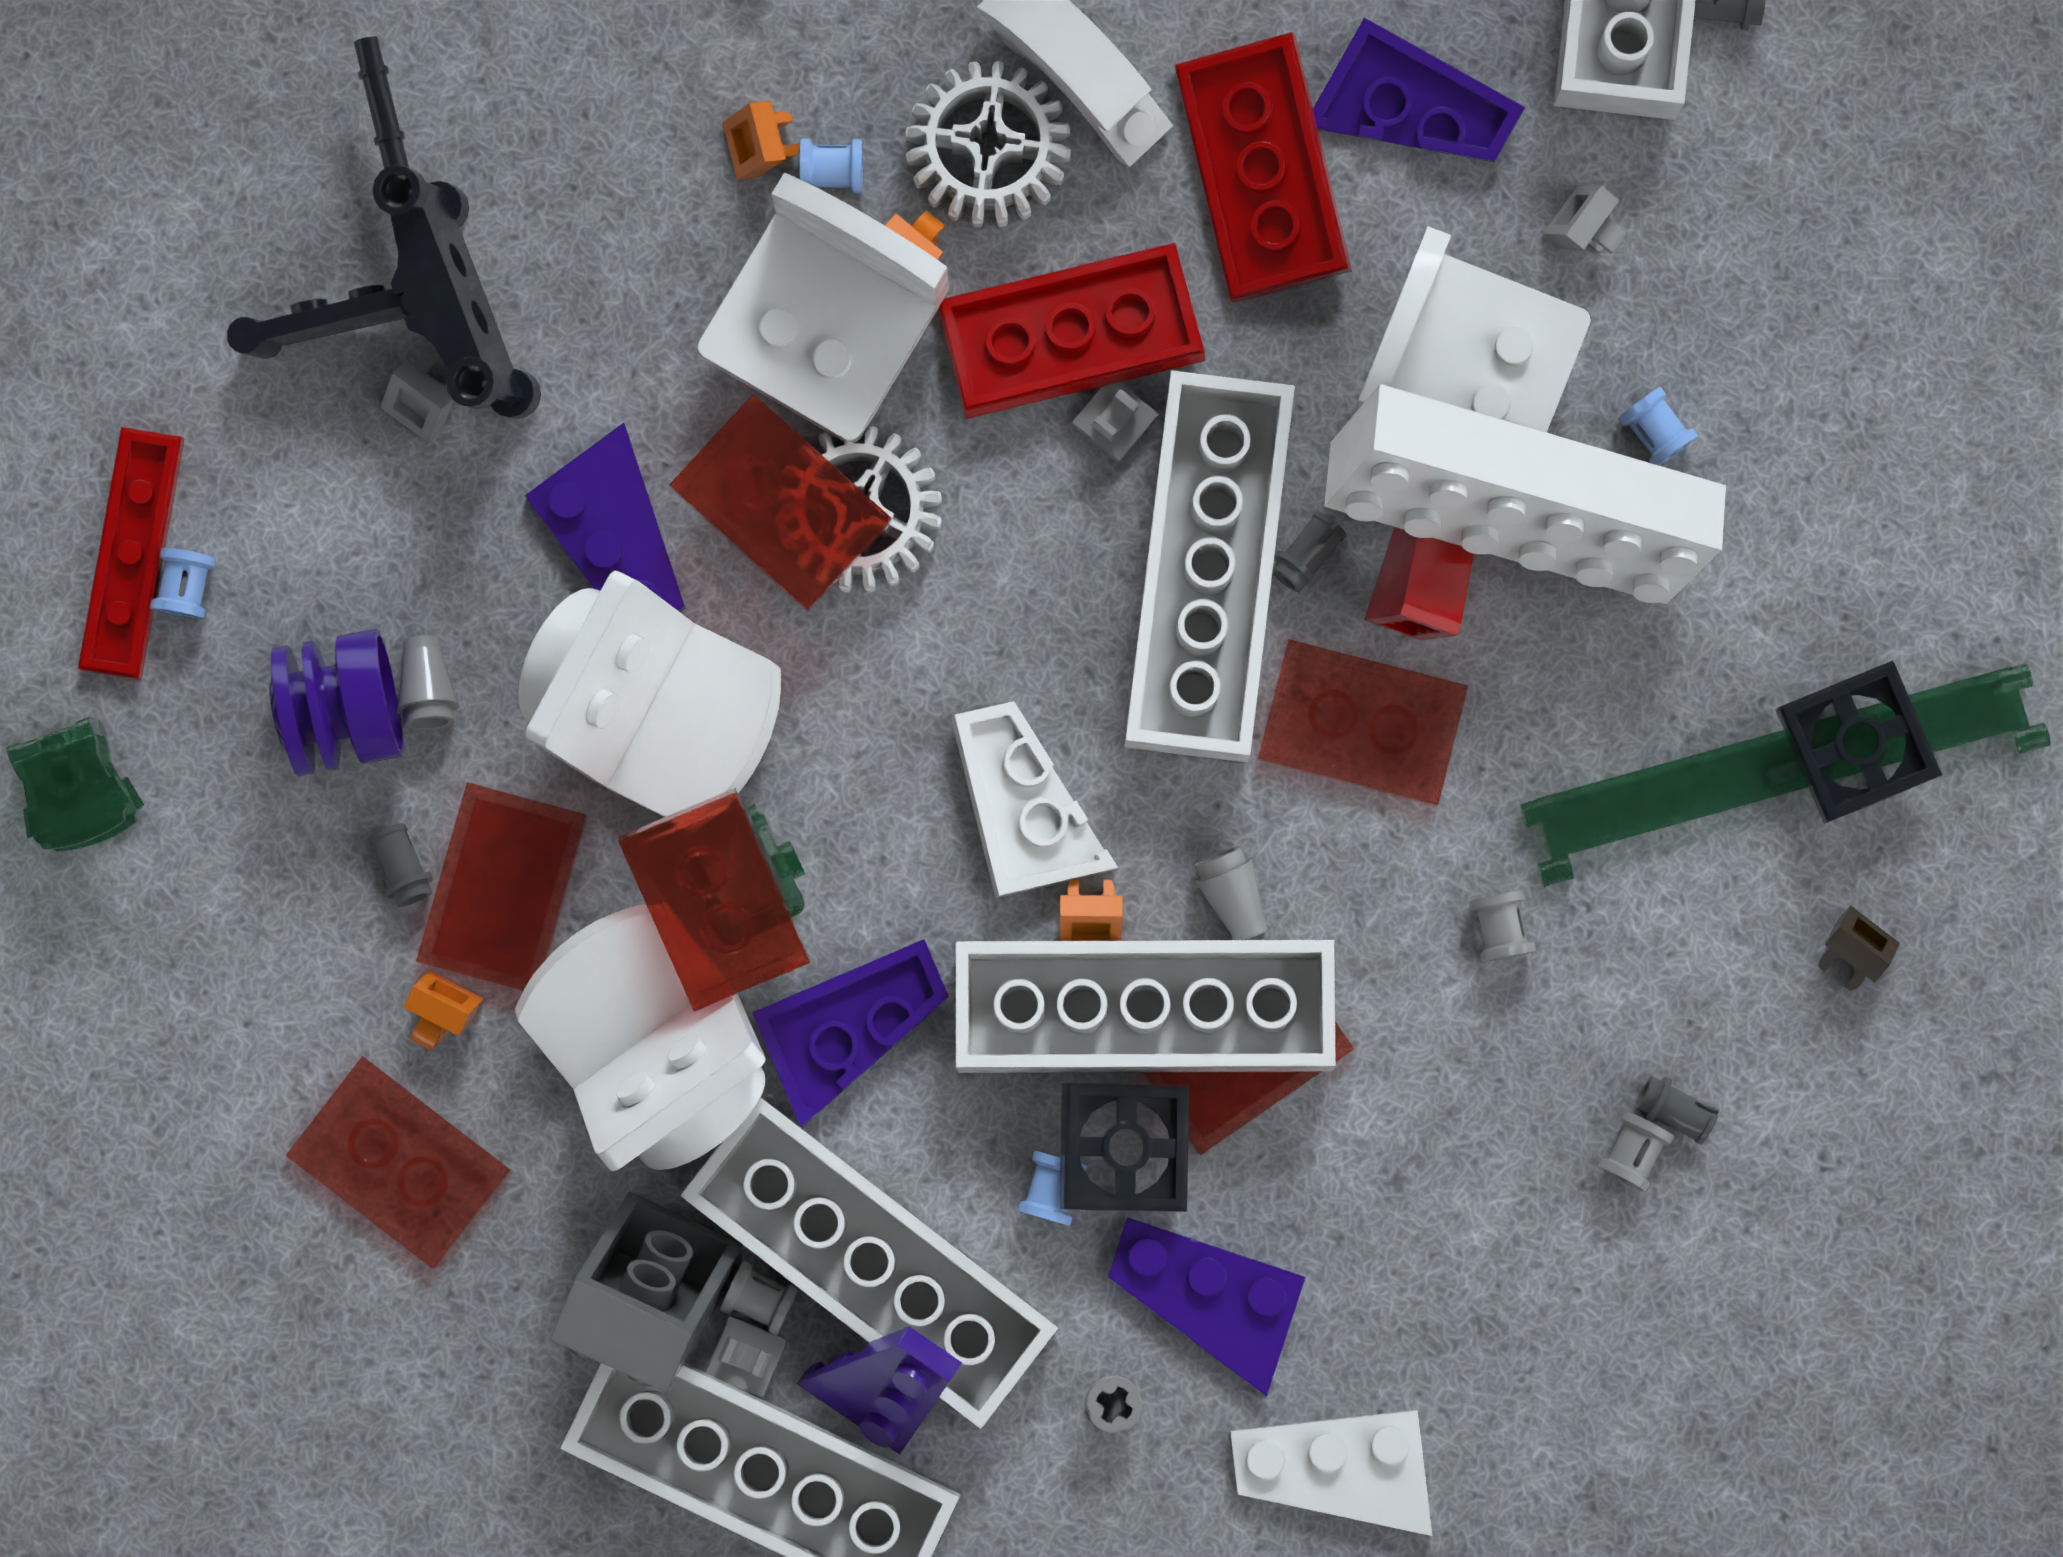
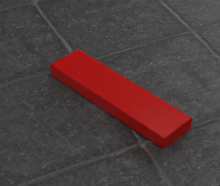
M121 427L78 669L80 671L142 681L154 611L150 609L151 600L157 597L163 560L160 558L161 548L166 547L185 440L181 436Z

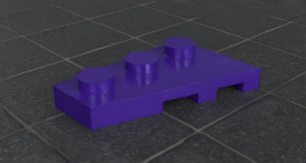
M1364 17L1313 110L1318 130L1495 163L1525 107Z
M625 423L615 428L525 495L594 589L601 591L609 575L613 571H619L642 583L679 612L686 609Z
M923 939L752 1012L800 1127H804L949 998V995L926 941Z
M1127 1217L1108 1278L1267 1397L1306 1277Z
M906 1327L871 1341L864 1351L855 1355L848 1350L838 1354L832 1363L827 1366L821 1361L812 1364L804 1372L797 1385L857 1425L861 1433L870 1442L880 1447H889L900 1455L962 1362L911 1327Z

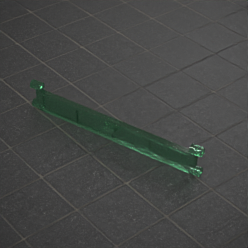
M2027 663L1908 695L1933 753L2011 731L2019 754L2051 745L2050 735L2044 722L2029 725L2019 690L2033 686L2032 675ZM1882 702L1857 709L1860 716L1869 717L1877 723L1896 716L1892 709ZM1837 715L1816 721L1812 736L1813 750L1834 742L1836 731L1841 725ZM1859 723L1849 726L1844 732L1842 739L1843 747L1847 754L1856 759H1866L1872 756L1878 743L1874 731L1867 725ZM1781 730L1520 804V811L1526 828L1541 824L1551 860L1537 863V869L1543 887L1574 879L1572 865L1568 857L1570 854L1807 789L1808 785L1785 731ZM1904 734L1886 741L1885 749L1879 757L1882 767L1902 762L1906 744ZM1843 760L1821 768L1824 774L1834 781L1862 773L1859 767L1849 765Z

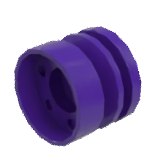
M377 628L337 636L335 643V665L332 666L325 665L321 652L313 641L303 642L301 649L303 671H299L293 651L288 645L272 648L271 684L269 685L271 710L279 741L288 754L295 775L299 777L314 774V745H318L326 769L329 771L339 769L341 757L340 740L350 738L355 754L362 764L403 757V729L401 717L397 713L398 700L393 673L384 640Z

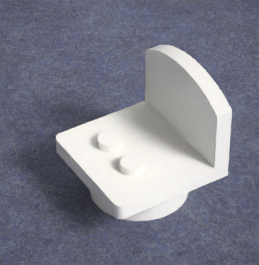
M784 173L771 194L776 214L699 340L698 350L702 359L838 439L855 443L862 437L948 293V268L909 240L865 213L807 182Z
M1428 226L1353 415L1379 384L1547 433L1590 325L1589 313L1583 308L1444 254L1451 235Z
M613 571L607 578L601 591L586 588L571 594L545 620L526 655L519 681L518 699L520 711L529 723L526 729V738L595 783L690 831H695L714 818L733 800L758 766L770 741L779 710L781 669L771 660L695 624L639 581L619 571Z
M666 901L625 908L593 922L571 936L533 974L515 1007L518 1022L573 1088L594 1151L610 1171L622 1168L637 1156L647 1167L656 1170L675 1168L701 1157L723 1142L746 1120L763 1093L765 1073L761 1066L766 1058L735 987Z

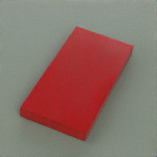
M1289 32L1175 64L1230 300L1234 303L1352 272L1295 34Z
M1175 243L944 298L938 308L966 419L1205 361L1203 343Z

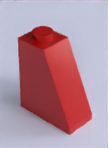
M1394 527L1364 621L1421 641L1457 636L1462 623L1474 553L1466 551L1460 545L1436 538L1414 537L1405 532L1404 529Z

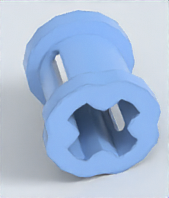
M801 138L800 180L817 188H850L853 194H862L863 139H853L850 145H813L810 138Z
M1661 387L1645 396L1618 418L1624 427L1630 426L1651 454L1648 462L1658 466L1684 449L1699 436L1693 428L1686 429L1665 402L1666 393Z
M161 548L160 558L165 561L159 595L158 598L151 600L150 609L167 615L205 620L207 610L201 604L208 570L215 568L216 558L188 550ZM186 571L188 575L184 596L180 597L179 588L182 573Z
M1034 1150L1032 1160L1037 1164L1027 1200L1019 1202L1017 1211L1070 1226L1073 1217L1068 1213V1210L1060 1209V1157ZM1081 1164L1086 1172L1087 1165Z

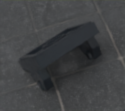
M1894 660L1775 709L1824 824L1942 776ZM1859 695L1877 699L1891 708L1896 716L1881 723H1877L1869 717L1860 716L1852 696ZM1833 704L1841 723L1836 731L1834 742L1813 750L1812 736L1815 723L1824 709ZM1853 724L1867 725L1876 734L1877 748L1869 758H1853L1847 754L1843 747V734ZM1904 734L1906 744L1903 760L1893 776L1887 780L1879 762V757L1885 749L1886 741ZM1839 760H1843L1849 765L1857 766L1862 772L1868 789L1841 786L1827 777L1821 768Z
M1062 1083L1060 1209L1187 1212L1189 1086ZM1116 1101V1124L1107 1129L1103 1137H1080L1082 1127L1090 1115L1103 1105ZM1137 1102L1144 1104L1158 1114L1168 1130L1169 1139L1150 1138L1146 1130L1137 1124ZM1121 1129L1133 1130L1139 1135L1143 1144L1141 1157L1137 1162L1129 1166L1118 1164L1110 1155V1139ZM1080 1156L1102 1157L1106 1164L1115 1170V1195L1106 1192L1090 1180L1081 1165ZM1149 1158H1169L1167 1167L1158 1181L1144 1191L1135 1194L1136 1171L1145 1166Z

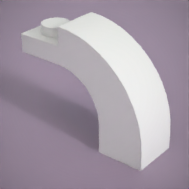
M983 0L977 6L978 10L1003 42L1014 53L1026 59L1043 72L1071 100L1114 156L1128 167L1133 165L1173 127V124L1150 96L1149 92L1152 89L1106 35L1070 0Z

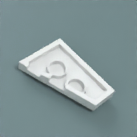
M1014 701L955 714L951 718L995 898L1071 881V879H1080L1105 873L1118 868L1108 850L1103 849L1086 822L1088 818L1078 802L1073 801L1054 771L1053 762Z
M1418 1410L1230 1431L1238 1495L1432 1536Z

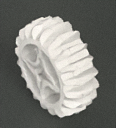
M1000 61L994 62L992 77H981L979 63H969L970 80L963 83L959 74L954 69L947 71L945 77L950 91L946 93L939 86L932 83L926 88V95L935 105V108L918 103L912 108L913 116L926 126L914 125L906 128V140L913 144L922 145L906 153L907 164L911 166H926L914 176V184L917 188H926L934 183L937 184L928 197L929 204L934 208L940 206L948 197H951L953 200L950 204L948 215L953 221H957L962 216L965 206L973 208L972 225L979 228L984 223V210H995L996 223L999 227L1007 226L1008 213L1006 207L1014 205L1022 219L1029 218L1031 216V209L1026 197L1031 195L1038 203L1046 205L1050 201L1051 195L1041 181L1043 180L1052 185H1061L1064 181V173L1051 163L1070 161V148L1055 143L1070 136L1069 124L1063 122L1049 123L1062 113L1063 106L1061 102L1056 100L1040 105L1048 93V85L1040 81L1026 91L1024 87L1027 83L1028 71L1024 68H1019L1014 73L1011 81L1004 80V63ZM985 99L981 114L974 122L965 125L953 124L952 130L942 128L947 118L955 110L969 102ZM1003 101L1016 106L1028 116L1037 131L1039 141L1025 140V133L1012 131L1004 124L1002 120ZM991 117H994L997 144L1004 147L1001 151L995 147V155L988 156L987 169L983 171V156L980 154V146L972 141L975 138L982 141V133L988 132L989 120ZM937 147L952 149V154L966 157L974 167L973 187L961 183L946 170L939 158ZM1024 159L1035 160L1029 171L1019 180L1008 186L992 189L995 174L1001 166L1008 163H1023Z
M874 426L867 428L865 444L844 441V445L834 448L831 437L826 432L820 434L818 439L824 454L817 458L811 449L803 446L799 449L798 455L808 469L803 472L796 467L786 466L783 472L784 477L789 482L798 486L797 490L784 488L778 489L776 492L778 502L794 506V510L784 511L775 516L778 527H797L796 531L788 534L782 540L785 550H795L805 545L806 549L796 560L797 567L804 571L819 560L821 565L817 570L816 581L821 585H825L830 580L834 570L841 572L839 588L842 592H850L853 574L863 575V585L867 593L874 592L876 589L873 575L875 572L883 570L886 580L891 586L898 584V573L893 565L900 560L908 570L915 572L920 566L916 557L909 551L912 546L928 553L934 548V542L928 536L920 533L921 528L929 530L941 528V517L924 512V508L935 507L942 503L941 493L933 490L923 492L920 490L935 479L933 469L924 468L912 473L911 470L921 459V452L917 448L908 450L901 458H898L896 454L900 449L902 440L901 436L895 433L888 438L884 448L877 447L878 429ZM855 461L872 463L870 469H866L859 481L850 485H841L831 480L826 482L821 479L831 469L844 463ZM890 471L900 479L910 497L911 508L908 523L895 518L894 513L882 506L879 500L884 488V481ZM869 490V507L876 514L877 518L872 516L869 520L865 521L861 516V523L852 522L848 529L849 513L847 507L841 503V500L846 502L847 499L853 497L856 501V495L866 496ZM810 495L823 501V504L831 508L838 516L836 527L833 530V538L828 547L824 546L816 538L808 524L807 510ZM874 532L896 539L890 547L880 553L867 557L845 556L848 549L852 548L854 542L865 533Z

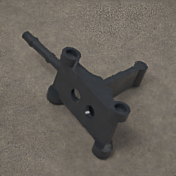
M369 36L354 41L360 67L358 76L360 80H363L376 133L374 142L376 146H379L384 169L379 172L374 180L373 197L378 207L390 214L398 249L397 268L390 283L392 289L385 290L384 285L364 286L350 290L348 292V300L328 304L327 299L301 301L290 306L291 314L265 321L250 317H240L229 325L227 331L229 346L241 354L260 359H270L281 351L282 346L404 319L408 330L424 336L434 345L448 369L446 378L447 391L455 402L475 409L490 405L501 416L514 419L525 418L532 414L540 403V385L534 376L526 371L514 369L460 230V227L468 218V198L457 186L442 181L427 183L420 173L409 168L403 143L405 134L403 131H400L387 77L389 68L387 65H384L378 37Z

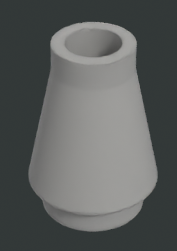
M419 635L405 639L403 641L404 657L397 713L404 716V725L410 730H437L452 725L454 723L453 711L459 708V704L441 652L440 638L433 635Z
M1241 846L1223 850L1195 864L1200 877L1195 883L1228 929L1232 940H1247L1268 929L1263 917L1253 859L1245 858Z

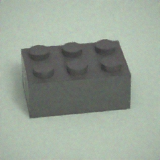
M629 1191L574 1279L550 1340L567 1347L580 1358L596 1360L626 1374L630 1380L639 1385L654 1387L667 1393L716 1307L742 1247V1243Z

